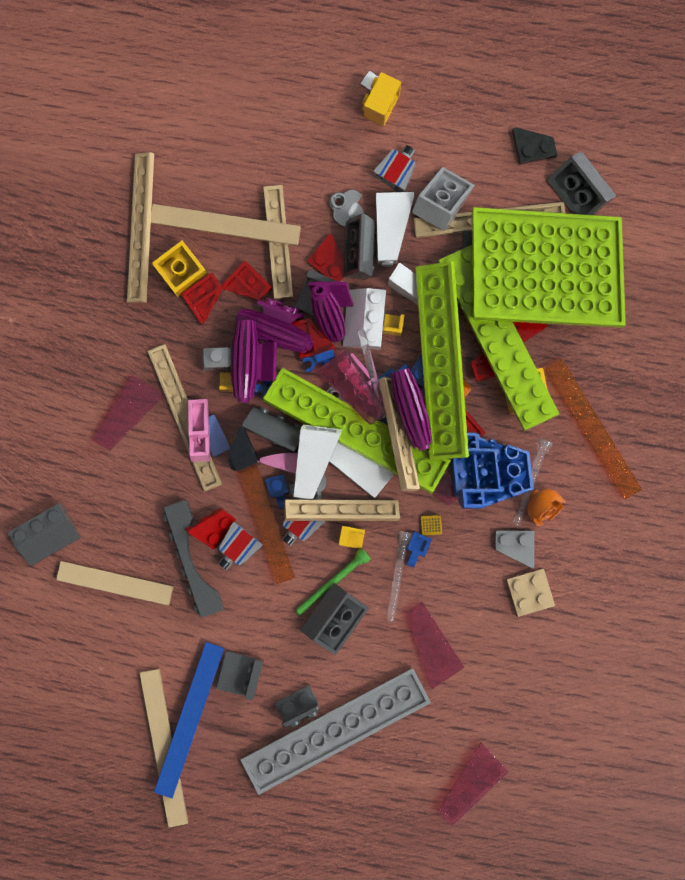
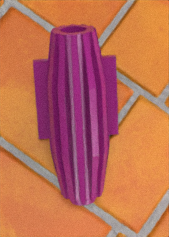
M309 282L312 311L320 330L330 342H340L345 336V320L340 307H354L347 282Z
M266 298L265 301L258 300L257 304L263 306V312L244 308L238 312L235 325L238 320L256 321L259 340L277 342V347L300 353L310 351L313 346L312 336L292 324L297 318L304 317V314L300 313V309L291 305L282 306L283 302Z
M238 320L235 325L231 350V381L233 396L235 399H238L237 402L249 403V399H253L256 382L276 381L277 342L258 343L256 321Z
M409 368L396 371L391 374L394 399L403 428L414 449L418 448V451L429 449V445L433 442L430 421L426 410L425 388L419 389Z

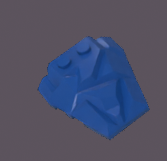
M467 433L469 457L450 459L453 494L455 497H458V502L462 509H482L534 489L530 452L508 444L506 446L496 443L497 440L481 438L477 433Z

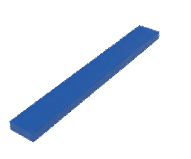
M208 642L205 643L154 793L173 799L224 651L223 647Z

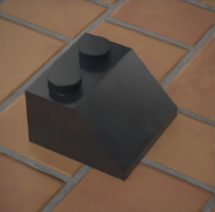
M243 426L240 427L229 452L230 459H227L231 469L239 474L261 465L246 429Z

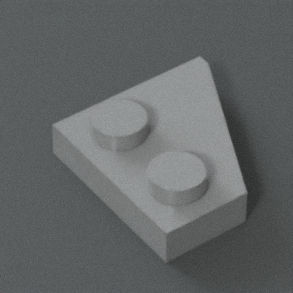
M495 531V550L530 568H534V531Z

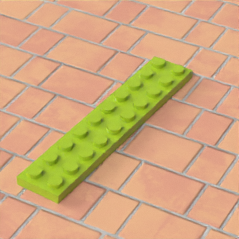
M472 245L438 260V263L454 262L457 301L523 431L558 416L559 412L513 322L473 319Z
M454 262L417 266L416 280L425 401L433 442L429 445L430 460L469 457Z
M284 368L280 370L276 381L272 383L264 396L263 402L305 425L342 429L338 440L339 444L398 476L388 425ZM411 444L419 487L433 494L451 460H430L429 449L418 451V448L414 449Z

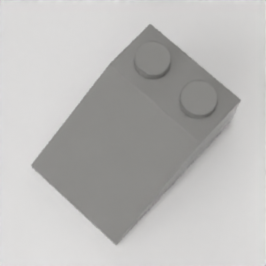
M442 167L418 196L412 213L445 231L454 220L475 185Z

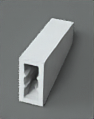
M414 192L376 193L378 264H382V267H392L393 264H397L414 200Z
M399 263L389 278L388 286L418 305L416 274Z
M303 425L301 427L294 497H298L299 500L314 498L342 429Z
M338 442L329 461L374 499L394 475V473Z

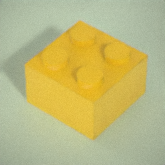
M382 72L379 77H375L371 84L370 94L367 93L362 102L364 104L362 108L364 110V118L384 127L400 96L402 82Z
M183 240L152 262L155 269L177 297L208 275Z

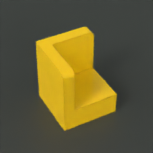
M385 314L382 334L401 337L405 315Z
M220 372V392H233L231 372Z
M342 526L339 545L358 549L362 548L365 530Z

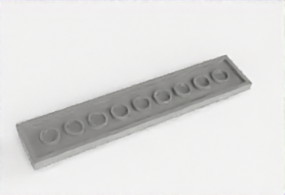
M412 667L241 758V762L259 795L431 702Z

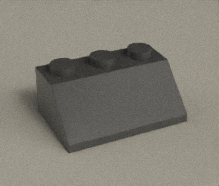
M583 152L571 156L546 179L573 214L594 215L616 197L615 193Z
M360 214L346 221L345 278L366 280L371 278L374 273L375 220L365 214Z
M259 406L258 409L253 407L242 426L247 431L292 453H297L302 426L293 423V425L285 423L287 419L277 414L273 417L268 414L269 410Z
M63 504L51 507L8 532L16 549L30 566L82 538Z
M334 583L300 631L312 641L336 655L369 610V607Z

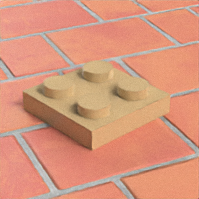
M544 569L506 579L517 617L555 606Z

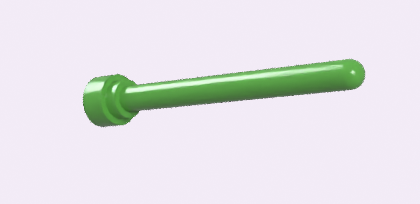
M360 548L356 552L355 558L296 608V614L301 615L326 594L334 583L340 582L359 564L362 565L371 560L369 555Z

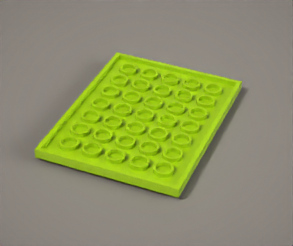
M473 207V319L624 328L626 322L622 217Z

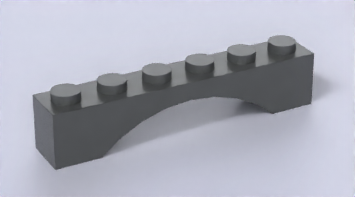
M188 500L164 507L163 517L165 522L170 524L171 530H169V535L172 542H176L177 548L175 553L178 560H182L183 567H181L184 578H188L190 585H187L190 596H194L196 601L193 604L196 614H200L202 618L224 610L219 591L211 587L201 577L191 558L189 550L190 534L185 529L188 526H192L194 517Z

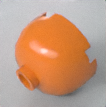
M535 490L529 496L527 513L536 526L544 525L542 521L547 518L550 521L564 508L562 503H566V501L555 490Z

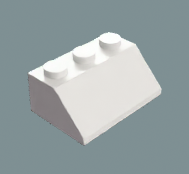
M371 288L350 290L354 307H346L343 347L381 350L386 290Z

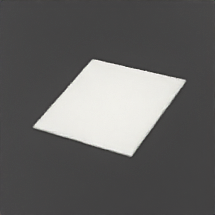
M369 71L360 84L371 90L372 81L378 76Z

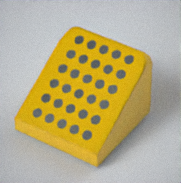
M441 515L421 516L422 535L442 534Z

